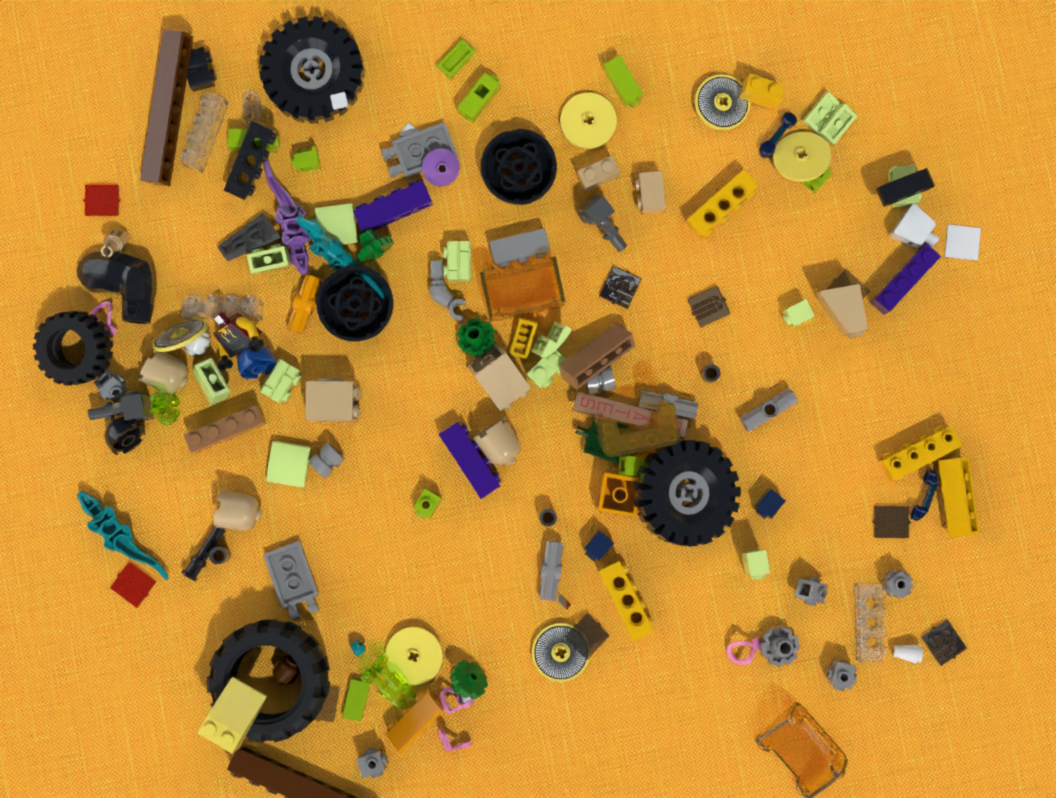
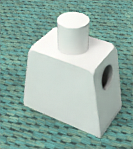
M912 203L907 208L889 237L913 248H919L924 242L934 247L940 239L931 233L936 223L915 203Z

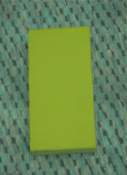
M461 39L436 66L451 80L476 54V51Z
M351 679L342 718L362 721L370 682Z

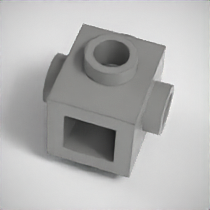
M108 368L94 381L99 390L98 393L105 400L110 399L114 403L121 399V397H124L129 390L125 385L127 381L119 373L115 375Z
M892 570L881 581L885 586L883 587L885 592L890 597L905 598L911 593L910 589L914 587L911 583L913 580L906 571ZM899 581L903 584L900 587H898Z
M809 577V580L799 578L795 598L803 599L804 604L815 606L816 602L824 604L828 585L820 583L821 579Z
M833 659L832 666L827 670L826 678L828 683L833 685V689L844 691L845 688L851 689L852 685H855L857 674H855L856 666Z
M375 747L365 750L364 754L356 759L362 778L368 776L375 778L383 775V771L387 768L386 764H388L386 753H382L381 748L376 750Z

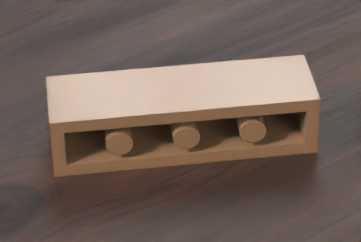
M616 323L559 365L562 378L577 390L635 347L632 333L619 323Z
M255 405L184 434L190 452L199 453L267 425L261 408Z

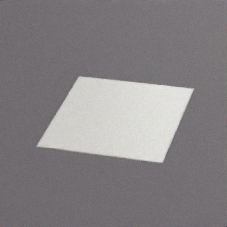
M948 224L945 257L978 261L981 228Z

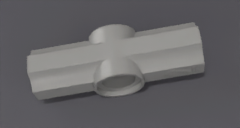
M788 388L740 417L741 423L750 432L798 403L797 398L791 389ZM766 405H770L773 408L772 415L765 413L764 408Z
M641 391L638 407L655 410L671 416L678 415L695 419L698 403L679 399V397L674 395H660Z
M546 542L545 558L542 562L540 599L556 601L558 581H560L563 543Z

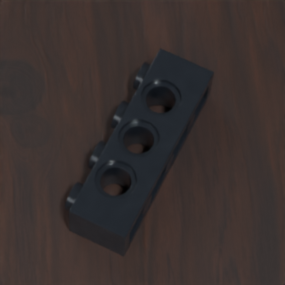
M256 118L251 121L224 191L243 200L249 196L252 197L256 188L254 182L256 179L259 180L263 171L260 168L262 162H266L270 154L267 151L269 145H273L276 140V127ZM255 138L262 140L263 147L256 146ZM248 156H253L256 159V164H250ZM241 173L248 175V182L241 179Z

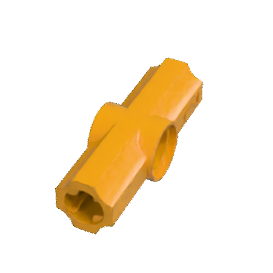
M305 275L300 292L295 296L292 305L293 312L287 329L301 334L304 333L309 316L312 315L316 306V296L322 282L321 279Z

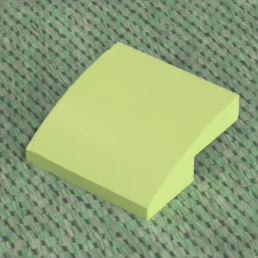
M827 91L802 121L815 133L834 145L857 118V115L845 103L841 104Z
M353 203L315 208L316 220L328 238L337 240L341 245L358 243Z
M555 321L547 337L539 335L531 352L546 358L561 346L572 329Z
M273 441L266 481L304 488L311 447Z

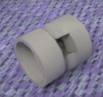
M608 366L586 383L590 395L600 393L601 389L604 391L616 389L611 366Z
M327 442L320 449V454H315L308 462L326 479L333 472V467H338L345 459Z

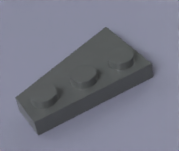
M262 213L217 247L223 257L230 261L281 237Z

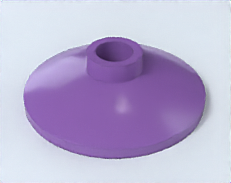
M434 149L423 159V175L429 183L435 186L449 185L459 174V161L456 155L448 149ZM440 165L445 166V170L442 172L439 171Z

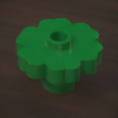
M370 229L359 237L364 249L360 251L357 257L362 263L383 256L394 245V242L390 236L380 238L377 232Z
M480 318L469 319L468 324H462L457 332V336L460 338L458 346L463 353H470L474 358L483 357L485 351H492L496 343L493 338L495 331L489 322L483 323Z
M466 660L454 666V671L451 673L454 693L464 698L470 696L473 700L481 697L488 686L487 677L482 674V668L475 662L469 664Z

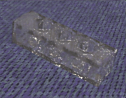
M854 583L856 661L860 663L884 662V657L887 656L886 646L883 643V638L886 637V628L883 626V618L886 616V611L882 605V599L885 598V589L882 587V583ZM872 597L874 605L868 608L866 602ZM870 617H873L875 620V624L872 627L867 625V620ZM870 637L875 638V644L872 647H869L867 644Z

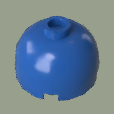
M267 346L259 348L257 352H251L248 347L241 351L237 359L239 373L244 379L259 378L258 374L265 372L266 376L272 372L277 364L273 352Z

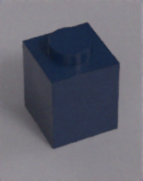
M768 488L754 507L757 509L756 513L763 519L766 517L772 519L786 500L773 489Z
M598 530L584 547L587 550L585 555L593 561L595 559L600 561L614 542Z

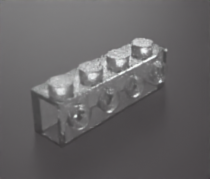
M206 91L205 96L201 97L199 112L193 118L194 125L192 131L188 132L186 147L180 153V162L185 167L201 173L204 172L229 105L225 97Z
M190 294L188 298H182L181 317L187 320H214L213 317L218 312L223 311L228 318L236 313H240L249 320L263 321V301L257 299V296L246 295V298H238L237 295H227L226 298H219V295H207V298H200V295Z

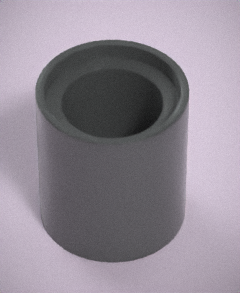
M714 364L707 365L701 371V378L706 383H713L720 377V369ZM707 369L714 370V379L706 376Z
M546 509L541 512L539 519L542 525L550 527L556 523L557 515L553 510ZM546 512H550L554 516L553 522L549 524L545 523L542 519Z
M223 546L215 547L210 551L209 559L213 564H224L230 559V551ZM218 550L224 553V558L221 561L216 558Z

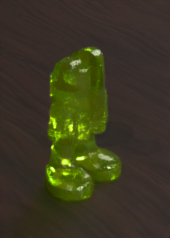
M163 391L150 396V412L156 416L158 422L165 426L175 423L180 416V410L171 407L180 404L178 396L175 393L170 394Z
M383 652L373 665L369 666L362 673L360 679L362 682H370L377 686V692L388 701L390 700L395 706L404 709L408 704L399 692L411 701L417 695L399 672L394 671L392 673L387 667L388 655ZM376 672H378L379 674H381V675H382L384 678H386L387 680L383 681V680L376 674Z

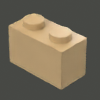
M613 156L577 171V177L584 193L619 178L620 175Z
M662 171L639 173L638 179H635L636 191L639 190L640 198H637L638 209H641L642 214L664 212L666 204Z

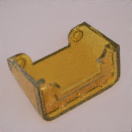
M795 702L755 739L760 750L766 752L773 750L796 776V790L805 798L814 797L844 776L848 763L845 753L799 702Z

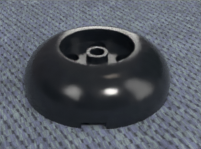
M527 129L505 131L494 137L485 148L481 159V174L487 189L497 199L512 205H526L541 199L551 189L557 174V161L554 150L549 142L538 133ZM519 153L520 159L514 160L513 154ZM531 163L536 165V169L533 171L528 168V165ZM521 167L523 170L517 172L516 168ZM507 168L510 170V174L503 175L502 170ZM519 179H524L526 184L520 186L517 182Z
M350 265L337 269L324 280L318 291L316 306L320 321L332 335L349 342H361L377 336L385 329L393 314L394 300L389 284L378 272L369 267ZM355 272L369 276L374 280L383 292L384 299L379 297L366 284L367 282ZM351 291L352 296L348 299L345 298V292ZM365 293L371 294L370 300L366 301L363 299ZM359 302L360 306H357V309L354 308V303ZM346 309L349 310L350 315L348 317H343L342 311ZM362 312H368L369 317L365 320L362 319Z

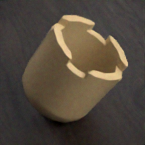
M153 350L156 354L152 359L148 357L140 372L143 376L138 380L166 394H174L180 388L184 389L189 381L186 378L188 374L186 364L167 352Z
M506 417L501 418L495 425L491 424L479 432L477 436L473 437L487 459L494 465H503L505 463L507 466L511 465L517 460L515 457L521 450V443Z
M221 489L217 501H221L220 507L215 509L214 513L215 527L240 531L252 529L256 521H260L262 510L258 509L257 499L248 494Z

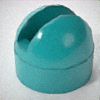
M356 640L349 644L356 657L362 655L366 650L365 645L361 646L363 644L361 640Z

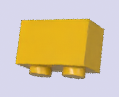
M750 73L743 81L739 98L774 110L781 103L785 85Z

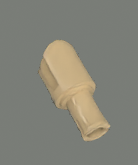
M112 230L104 239L101 254L104 257H107V255L111 257L114 252H120L128 243L129 234L125 231L122 234L120 230Z

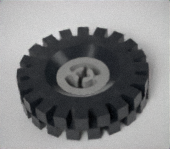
M313 16V21H309L307 17L297 18L298 23L293 24L292 21L283 24L285 29L281 32L276 29L271 34L273 40L271 42L266 41L263 47L265 54L264 56L260 55L259 61L261 71H259L260 80L269 99L287 117L292 116L295 121L302 123L304 120H308L310 124H319V120L322 119L328 122L334 120V115L339 114L341 116L348 111L346 107L334 110L331 95L345 92L348 105L353 106L357 101V93H361L364 85L362 78H365L363 59L350 33L344 28L340 29L337 23L331 20L328 23L324 22L322 17ZM316 61L322 62L326 67V71L323 77L321 73L322 70ZM302 66L305 71L304 74L310 82H306L300 78V71Z
M677 440L656 448L655 453H650L644 459L646 462L645 466H640L636 474L640 476L639 481H634L633 491H638V497L633 499L635 507L640 508L641 512L637 514L641 522L647 524L645 528L651 534L657 535L658 539L664 542L692 547L698 546V544L705 545L713 542V537L719 538L725 533L724 527L731 526L734 518L731 517L732 512L738 513L740 503L735 502V498L741 497V487H735V482L739 480L737 471H731L730 467L733 464L728 457L721 456L723 454L721 450L717 447H710L709 443L703 441ZM684 479L690 481L689 484H679ZM683 501L692 502L689 506L686 507L682 505Z

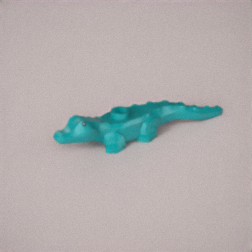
M302 215L296 217L298 224L309 234L314 242L309 247L311 252L325 258L332 269L337 270L345 266L359 265L358 261L354 260L351 254L342 248L340 242L327 237V234L324 233L316 219L309 220ZM355 272L367 282L366 284L379 297L384 299L383 292L374 280L369 276Z
M80 491L77 494L83 511L93 519L88 521V529L102 536L105 548L123 553L135 561L152 566L165 580H168L169 575L159 562L139 549L134 543L130 526L122 525L119 522L112 507L108 506L103 509L100 500L85 491Z

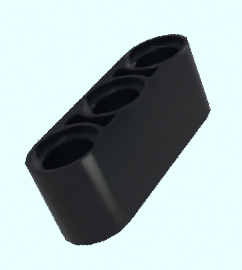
M928 168L884 184L878 187L876 191L883 207L929 190L935 184Z

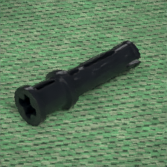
M214 527L198 553L190 558L191 562L187 568L182 570L181 573L195 582L197 581V576L201 569L206 567V560L209 557L210 551L216 547L226 530Z

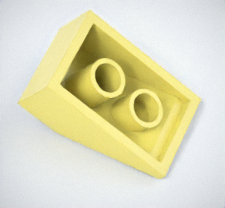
M232 677L208 713L197 734L233 754L240 748L267 695Z

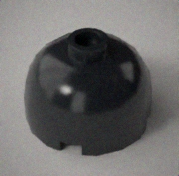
M120 417L110 421L104 434L105 442L112 453L119 455L117 452H123L125 454L135 449L141 443L140 437L142 434L145 436V429L136 420L126 421L124 417Z

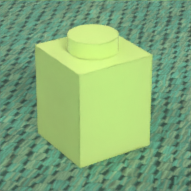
M807 299L784 310L782 317L787 326L790 325L792 329L813 318L815 315Z

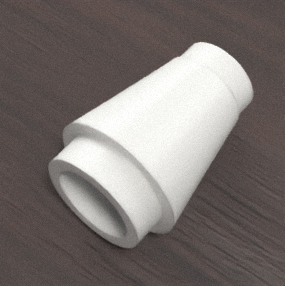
M918 644L894 645L893 657L915 664L917 662L921 663L923 647H919Z

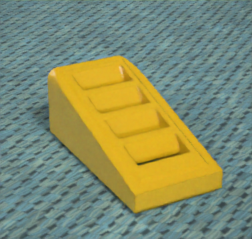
M520 316L510 348V355L523 359L528 358L538 321ZM526 324L532 326L533 328L531 330L528 328L521 327V325ZM519 331L530 334V337L520 335ZM517 338L528 341V345L517 342ZM515 346H518L521 348H525L526 351L523 352L516 350L514 348Z

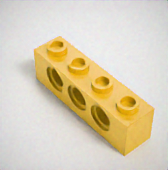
M743 169L694 212L685 223L699 239L704 236L708 238L715 231L714 227L718 223L723 225L729 219L727 215L732 211L734 213L739 211L744 206L742 204L744 200L748 199L750 201L757 194L756 190L759 185ZM733 190H740L742 197H735ZM719 202H725L728 205V209L722 210L719 207ZM710 214L713 216L714 221L707 222L704 216Z
M618 560L599 569L598 572L631 640L634 642L654 632L652 627L655 624L651 616H646L643 610L646 608L643 599H638L635 594L638 589L633 580L629 581L626 575L629 571L625 563L621 564ZM617 577L624 579V585L620 588L615 587L613 584L614 579ZM631 595L633 598L632 603L624 605L622 603L623 596ZM635 612L641 614V620L637 623L631 621V615Z

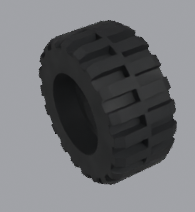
M84 311L61 312L45 319V323H41L38 327L40 332L35 333L34 336L36 343L33 344V350H36L34 359L39 362L38 368L40 371L44 370L46 372L44 375L48 379L54 378L53 381L55 383H63L65 386L79 385L95 380L105 371L104 369L109 367L110 361L108 359L113 357V352L110 351V347H113V341L109 340V336H111L109 330L105 331L104 329L106 325L102 321L97 322L98 318L93 314L89 315L88 312ZM69 330L76 332L82 338L85 345V356L79 366L71 364L62 352V339Z

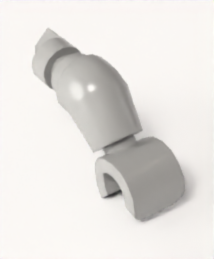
M430 261V278L433 281H431L429 291L433 301L444 308L448 307L453 320L458 322L464 321V317L456 315L454 309L458 305L465 306L466 301L461 299L454 300V296L445 286V281L442 280L444 277L443 261Z

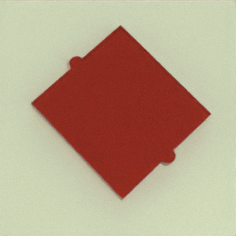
M85 185V198L83 199L85 202V216H119V202H121V199H119V185Z
M129 562L124 570L118 573V578L110 589L138 608L144 598L149 596V592L156 584V581Z

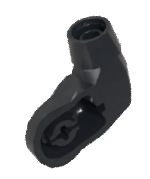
M94 252L86 255L79 262L77 277L86 290L93 293L122 295V321L135 324H151L157 292L156 272L152 263L120 252H114L111 257H108V255L104 257L101 252Z

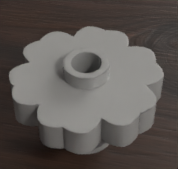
M778 626L776 630L769 628L762 635L764 642H761L759 647L761 655L767 657L769 664L781 667L784 663L791 664L797 658L795 651L800 648L797 636L792 635L790 629Z

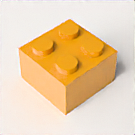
M603 473L597 511L636 518L638 507H635L633 498L638 497V491H633L634 481H639V478Z

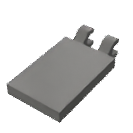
M445 122L393 140V147L381 151L384 161L396 155L400 164L388 168L391 178L401 173H404L406 178L422 172L424 157L430 151L437 148L450 150L458 159V154Z
M301 541L263 554L281 608H288L291 619L295 620L301 617L296 604L306 601L310 613L319 611L318 604L314 598L319 596V592Z

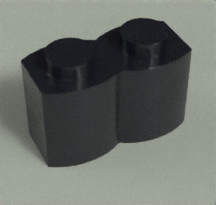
M204 47L191 50L187 79L193 92L214 87L215 80H217L215 70L211 69L210 63L213 62L211 52L207 51Z

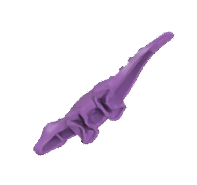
M267 159L266 162H263L268 185L278 202L279 208L277 209L275 220L281 224L283 232L282 242L290 246V260L298 272L302 275L307 274L309 257L304 244L309 242L311 237L296 221V217L299 215L305 218L306 212L300 205L294 204L289 194L276 181Z

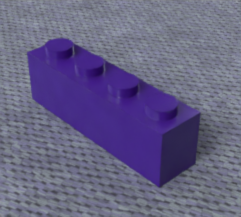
M413 181L408 184L409 187L397 188L386 197L379 196L375 198L374 202L370 204L363 203L358 205L353 213L362 233L370 229L375 231L432 206L433 203L424 182Z
M925 244L870 303L883 315L889 313L941 256L928 244Z
M457 422L441 432L439 436L480 499H483L501 487L499 485L501 479L496 472L491 473L488 467L491 464L485 456H480L478 453L480 447L475 440L470 441L467 436L470 432L464 423L460 425Z

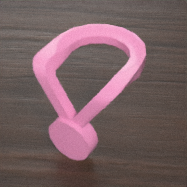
M105 301L94 307L90 315L96 316V313L101 308L109 306L107 324H105L104 329L105 331L109 330L110 337L117 333L116 326L111 324L113 305L110 301Z
M756 637L751 640V643L745 641L732 642L727 646V655L735 664H750L755 650H760L759 645L762 641ZM739 645L750 646L749 657L742 660L737 659L732 653V647Z
M451 687L444 688L440 692L441 704L448 714L454 713L461 708L465 709L475 703L473 699L461 702L459 695L455 694ZM447 691L454 695L459 704L458 707L451 709L446 702L445 694Z
M443 728L438 730L440 740L446 751H455L459 748L463 749L473 745L471 740L451 747L445 730Z

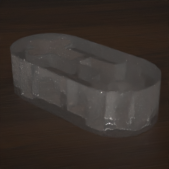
M249 90L244 93L242 98L243 118L248 126L251 123L250 119H248L252 116L251 111H253L258 120L262 121L260 96L257 92ZM250 96H253L256 99L253 101V107H251L250 102L247 101L251 98Z

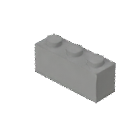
M545 228L489 242L495 267L499 266V268L511 266L510 263L514 262L523 264L529 262V259L534 257L537 260L548 257L547 254H550L551 251Z

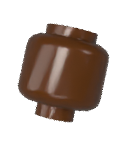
M290 655L279 658L272 673L277 683L281 685L292 684L300 674V669L295 660Z

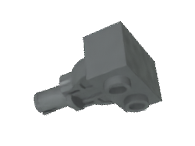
M593 195L577 209L580 212L579 218L585 224L597 226L604 234L602 238L609 240L618 252L627 247V244L618 234L619 228L614 226L608 218L615 210L604 196Z
M139 391L128 392L127 396L121 397L122 402L112 404L111 402H106L105 406L88 409L90 420L101 418L114 420V416L124 415V420L126 421L136 420L140 422L154 419L151 397L144 395V393H139Z

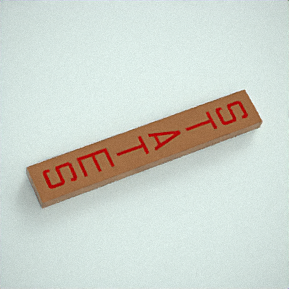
M578 391L572 410L679 439L685 438L688 424L687 419Z

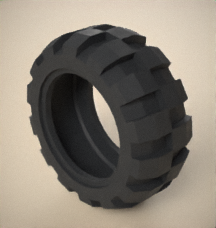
M267 619L244 625L242 628L233 631L222 641L223 644L214 652L209 664L211 667L210 676L207 677V692L211 693L213 703L210 705L212 707L232 677L237 678L242 659L254 647L273 646L280 648L295 660L300 669L302 688L295 705L290 710L278 714H267L259 711L246 735L249 741L263 743L265 741L274 740V742L289 739L291 736L304 730L315 720L323 709L322 706L325 699L328 697L330 688L328 671L330 667L327 656L323 655L319 648V642L312 634L308 635L301 629V626L289 621L282 622L277 621V619Z

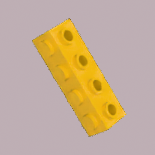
M944 424L933 429L934 433L930 435L925 433L917 437V442L913 444L907 442L900 446L901 450L895 453L892 450L882 455L884 459L880 460L879 463L889 482L896 481L962 447L952 425L946 427Z
M969 457L938 460V472L942 483L941 492L944 497V512L947 518L946 529L949 533V538L980 534Z

